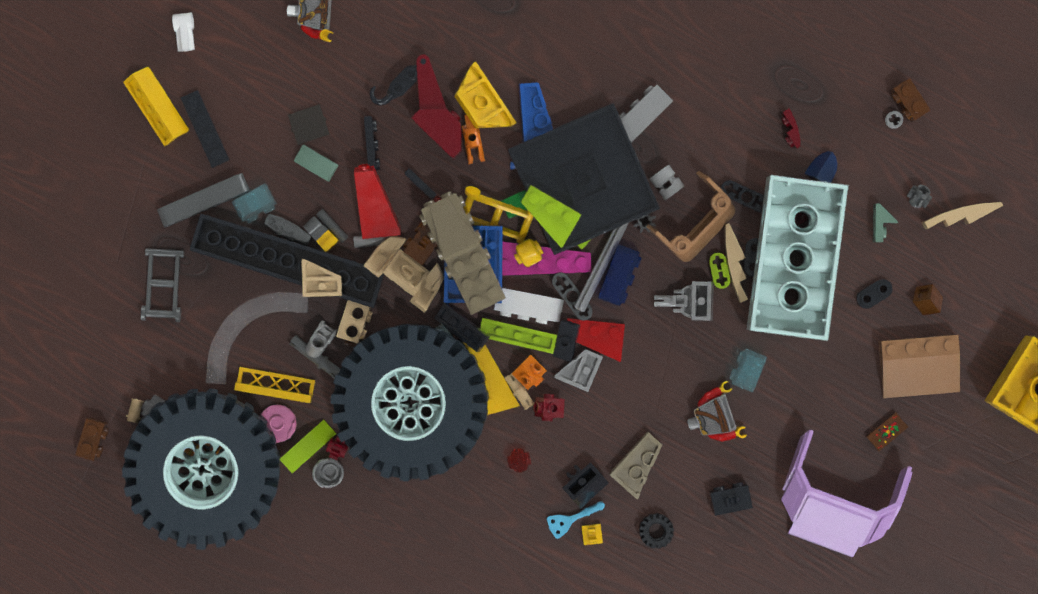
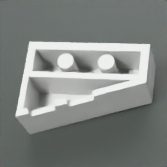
M502 288L506 299L502 300V303H495L494 310L500 311L502 316L511 317V314H517L518 319L529 321V317L536 318L535 322L547 324V320L560 322L564 300Z

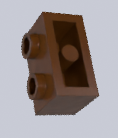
M910 78L891 90L893 100L896 104H900L903 109L902 113L907 120L910 119L913 122L931 110Z
M86 418L75 456L92 461L101 457L103 452L101 445L109 432L107 422Z

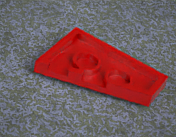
M567 319V321L581 325L577 343L621 362L625 324Z

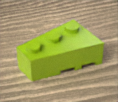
M530 186L521 203L562 249L581 214L537 188Z

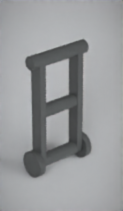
M146 248L145 256H149L146 306L142 305L141 321H146L147 317L174 318L176 322L180 323L181 307L177 306L180 258H184V250ZM154 256L176 257L174 280L152 279ZM152 287L174 288L172 311L150 310Z

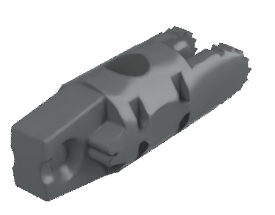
M269 214L264 222V225L292 242L296 241L307 246L311 241L310 234L300 229V226L284 218Z

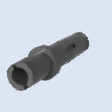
M297 335L289 343L290 346L315 363L319 370H324L334 379L340 372L341 368L328 360L329 357H324L322 354L317 358L309 356L306 352L307 343Z

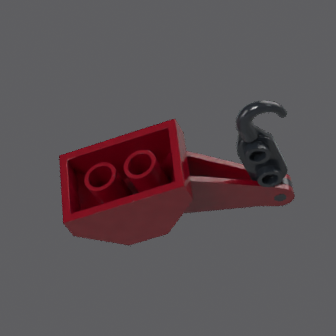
M420 55L417 58L416 65L407 66L390 83L388 91L382 99H378L374 95L376 86L370 89L371 101L376 105L382 106L388 104L393 99L403 96L418 81L420 109L411 117L412 120L453 160L462 153L461 117L454 110L451 112L447 110L427 55Z

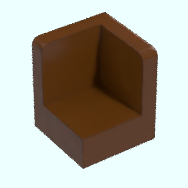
M934 284L916 287L913 303L921 314L930 315L941 312L943 297Z

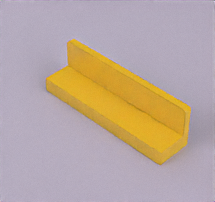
M149 67L131 74L123 82L164 146L189 131V128Z

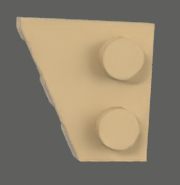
M302 259L303 297L342 296V276Z

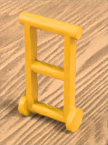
M466 187V206L463 207L466 214L470 213L474 200L496 207L491 222L471 216L474 225L499 226L498 223L504 210L525 217L520 232L503 227V235L517 239L516 241L519 244L525 241L533 219L529 211L480 195L481 192L476 187Z

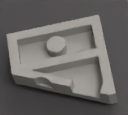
M585 349L561 369L554 378L588 392L603 356Z

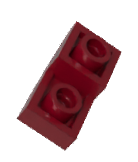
M787 109L781 113L783 124L786 128H791L790 131L785 133L787 136L785 141L790 148L794 147L796 150L800 147L799 129L791 110Z

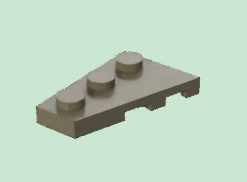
M647 431L613 468L609 475L638 500L641 489L646 483L647 476L655 463L662 444Z

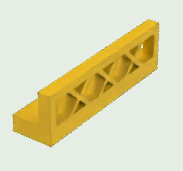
M240 367L234 390L312 403L315 380ZM243 372L251 373L255 380L250 384L241 383ZM265 375L270 376L274 383L269 387H264L259 379ZM283 379H289L293 387L288 390H282L278 383ZM302 382L311 383L309 394L301 393L297 386Z

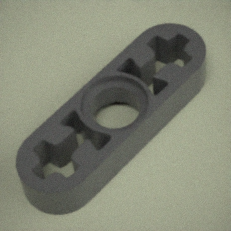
M555 274L552 278L554 288L578 319L588 320L593 313L591 306L587 305L589 309L587 317L584 315L580 316V311L572 307V305L576 304L577 300L569 302L567 300V293L575 291L578 294V298L581 293L566 274ZM558 276L560 278L565 277L564 283L566 286L569 284L572 286L564 294L561 292L564 289L562 285H556V277Z

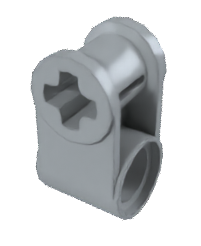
M322 320L306 346L307 354L313 358L319 357L328 344L332 342L338 329L334 330Z

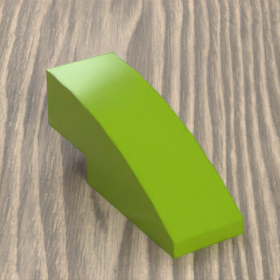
M323 420L282 456L280 461L291 473H294L337 433Z

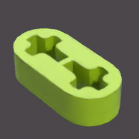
M715 253L709 259L712 280L717 288L724 289L730 284L727 259L723 254ZM715 256L723 259V262L720 263L721 270H718L717 264H713V260L716 259ZM718 272H722V276L727 278L723 286L716 282V279H719Z

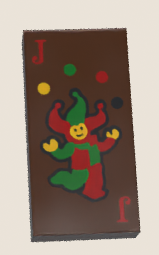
M895 412L866 437L877 451H880L906 430L908 426Z

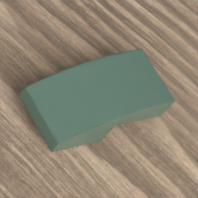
M302 145L294 162L327 181L331 180L338 167V164L306 145Z

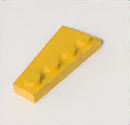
M463 342L469 353L476 357L477 364L485 375L486 390H488L489 394L487 402L488 415L519 407L518 401L512 394L509 385L486 345L483 346L480 352H476Z

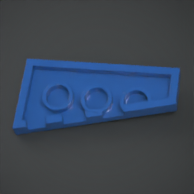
M539 83L519 84L523 142H526L553 130Z

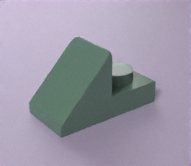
M876 203L873 204V242H883V238L887 236V229L883 227V223L899 222L881 204Z

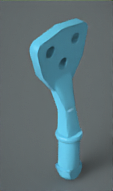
M597 502L570 516L561 514L548 516L549 529L555 538L559 539L567 533L573 522L603 510L605 504Z

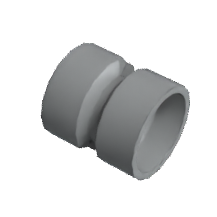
M667 165L649 179L655 188L660 189L659 193L664 200H667L685 186L679 178L674 177L675 172L670 165ZM669 180L672 185L667 188L664 183Z

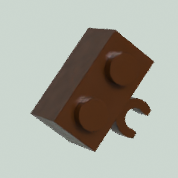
M421 222L415 229L417 233L413 239L409 238L403 245L406 248L403 252L423 266L438 245L436 242L432 243L428 232L431 231L428 224L424 225Z

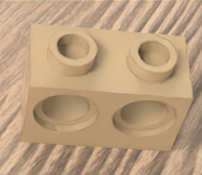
M348 300L336 337L357 344L360 343V340L364 341L367 332L364 327L366 322L370 323L373 314L370 311L371 307ZM356 308L363 310L364 314L360 319H356L353 316V311ZM350 326H354L358 330L355 337H350L347 333Z

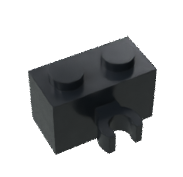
M591 462L583 470L575 465L574 468L577 470L575 475L567 472L566 475L570 481L562 488L580 509L609 484Z
M743 482L733 483L730 488H724V486L714 487L713 491L709 492L715 516L753 508L749 487L747 484L743 485Z

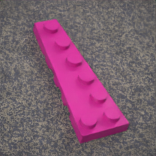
M503 242L502 276L591 272V253L566 250L554 255L551 248L541 247L544 252L542 260L530 267H526L523 263L519 265L514 257V254L517 253L516 246L518 244Z

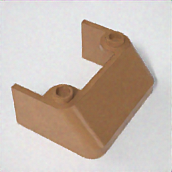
M700 171L696 174L716 194L711 199L712 209L686 237L678 235L669 242L654 227L649 224L646 226L683 262L691 261L735 214V206L730 198L707 175Z

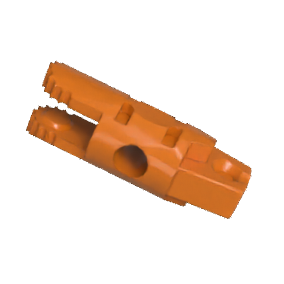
M464 115L466 125L462 126L468 164H473L474 160L471 149L476 148L479 151V160L484 162L485 156L480 138V129L475 128L468 116ZM470 136L476 137L474 141L469 140Z

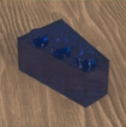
M618 244L598 299L617 306H621V303L625 304L628 296L626 289L628 285H632L635 275L632 274L635 267H639L642 257H639L640 252Z

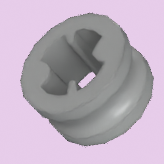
M892 111L886 115L885 123L891 129L898 128L903 123V116L898 111ZM891 115L899 118V121L896 122L897 125L889 122V118H892Z

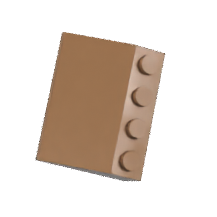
M958 335L878 341L883 398L960 392V348Z

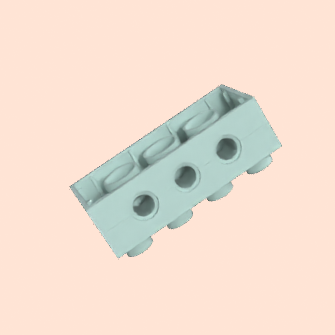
M772 175L766 177L746 330L828 340L848 185ZM798 212H803L808 217V224L805 228H799L795 224L794 218ZM794 250L800 251L803 255V262L798 267L793 266L789 260L790 254ZM790 288L795 289L798 293V300L793 305L787 304L784 299L785 292Z

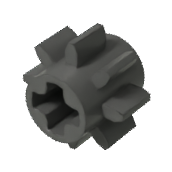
M913 185L907 194L909 203L915 208H921L922 206L926 208L933 198L930 195V189L925 185H918V187Z
M649 214L645 215L646 217H648L647 221L650 222L649 225L656 226L655 223H652V219H654L656 216L650 217ZM640 218L636 219L637 224H635L634 227L639 226L640 233H642L643 229H646L647 232H650V230L646 227L648 224H646L643 227L641 226L642 222L639 221Z

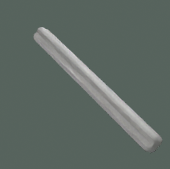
M629 223L612 230L575 304L577 310L585 311Z

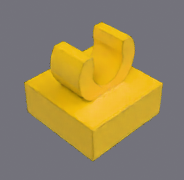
M601 524L582 526L584 545L603 543Z

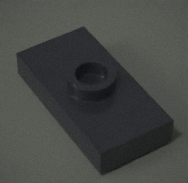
M561 320L553 357L569 362L573 360L581 325Z

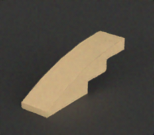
M1002 202L981 203L960 207L923 221L922 224L925 229L943 221L946 227L961 219L966 224H970L1000 208L1003 204Z
M730 223L724 226L725 253L731 282L739 303L748 300L740 284L741 281L747 279L739 263L745 256Z

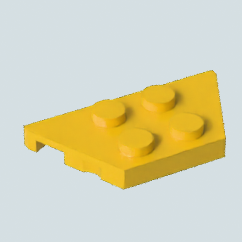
M474 62L467 71L454 97L475 128L512 127L517 122L477 62Z

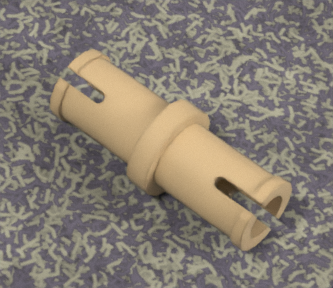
M512 373L504 378L514 393L512 394L514 397L517 396L524 410L534 405L526 388Z

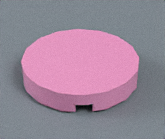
M277 404L269 406L262 412L261 415L266 419L270 432L273 431L276 443L286 441L292 437L296 431L297 421L291 409Z

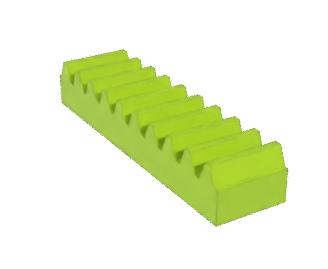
M482 318L480 327L482 331L490 336L489 339L551 354L554 352L557 339L555 334Z

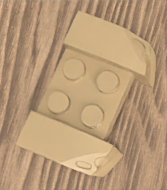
M389 236L372 252L364 267L377 277H380L382 273L385 274L390 280L402 287L404 291L411 294L410 302L425 313L442 285L444 273L438 263L428 271L400 249L406 241L405 238Z

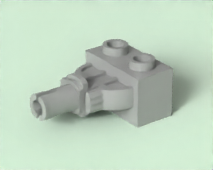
M692 282V285L685 286L681 290H674V294L681 295L654 296V300H664L663 302H654L655 307H681V309H673V312L682 313L693 321H713V282Z

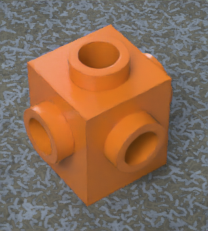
M530 355L518 366L512 375L528 390L533 385L537 387L544 380L542 375L547 370Z

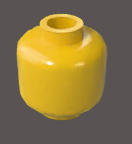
M527 239L516 246L517 253L514 254V257L519 265L523 263L524 266L530 267L542 260L544 252L537 240Z

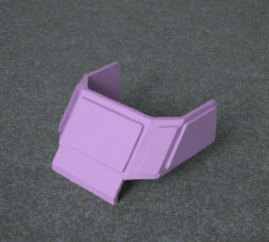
M808 430L799 439L782 489L784 493L781 500L793 522L788 530V534L853 557L858 547L881 539L887 529H890L902 506L913 473L911 472L912 467L907 466L900 471L889 506L879 511L871 510L810 486L802 469V464L814 432L813 430Z

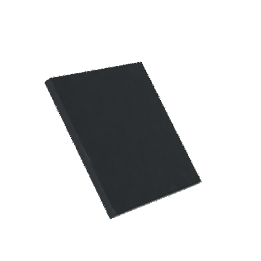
M614 103L508 149L526 193L530 186H533L581 214L562 249L542 227L554 255L660 209Z

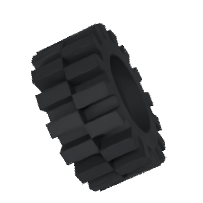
M659 513L649 514L640 523V538L645 545L653 549H661V547H666L672 541L674 527L665 515ZM653 524L663 526L664 533L660 538L650 536L649 528Z

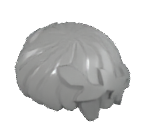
M321 459L313 467V480L322 488L335 487L340 484L344 477V468L335 459Z

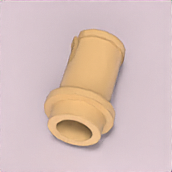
M132 398L129 413L126 417H128L127 421L138 423L141 420L139 417L144 401Z

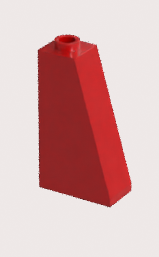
M369 164L358 165L354 169L362 239L401 235V226L375 167L369 166Z

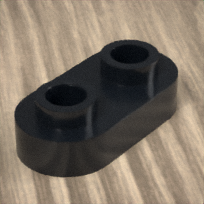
M757 238L750 239L745 244L743 269L748 276L752 277L754 276V271L750 270L749 266L752 263L755 264L757 251H752L751 246L753 244L758 246Z
M881 279L869 285L857 294V304L861 308L868 309L883 301L892 293L891 283L888 280ZM882 285L886 287V291L884 293L880 291V287ZM866 295L870 297L868 303H865L863 300Z

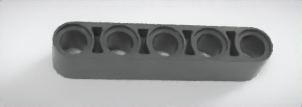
M240 173L157 209L164 228L241 196L249 192L250 189L243 173Z

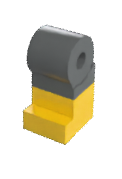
M315 216L303 226L325 252H328L339 242L336 236Z

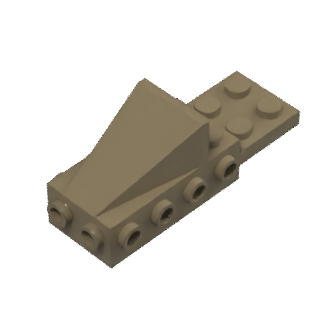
M450 191L440 196L442 200L438 202L431 200L423 204L424 208L421 209L422 214L419 216L424 225L428 224L431 230L428 232L432 243L436 242L439 247L436 252L440 260L444 259L447 267H445L446 273L449 278H454L472 315L506 299L488 261L491 256L487 248L482 249L480 244L483 241L478 230L474 232L471 224H474L470 213L466 214L463 209L466 204L462 196H457L456 193L452 194Z

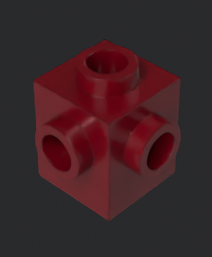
M543 394V397H535L533 405L534 416L541 417V421H553V418H564L565 399L554 398V394Z

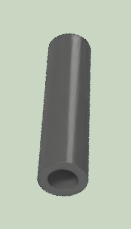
M324 209L316 214L341 243L348 238V235Z

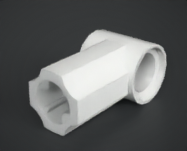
M192 12L173 14L172 21L174 31L176 32L178 51L195 50Z

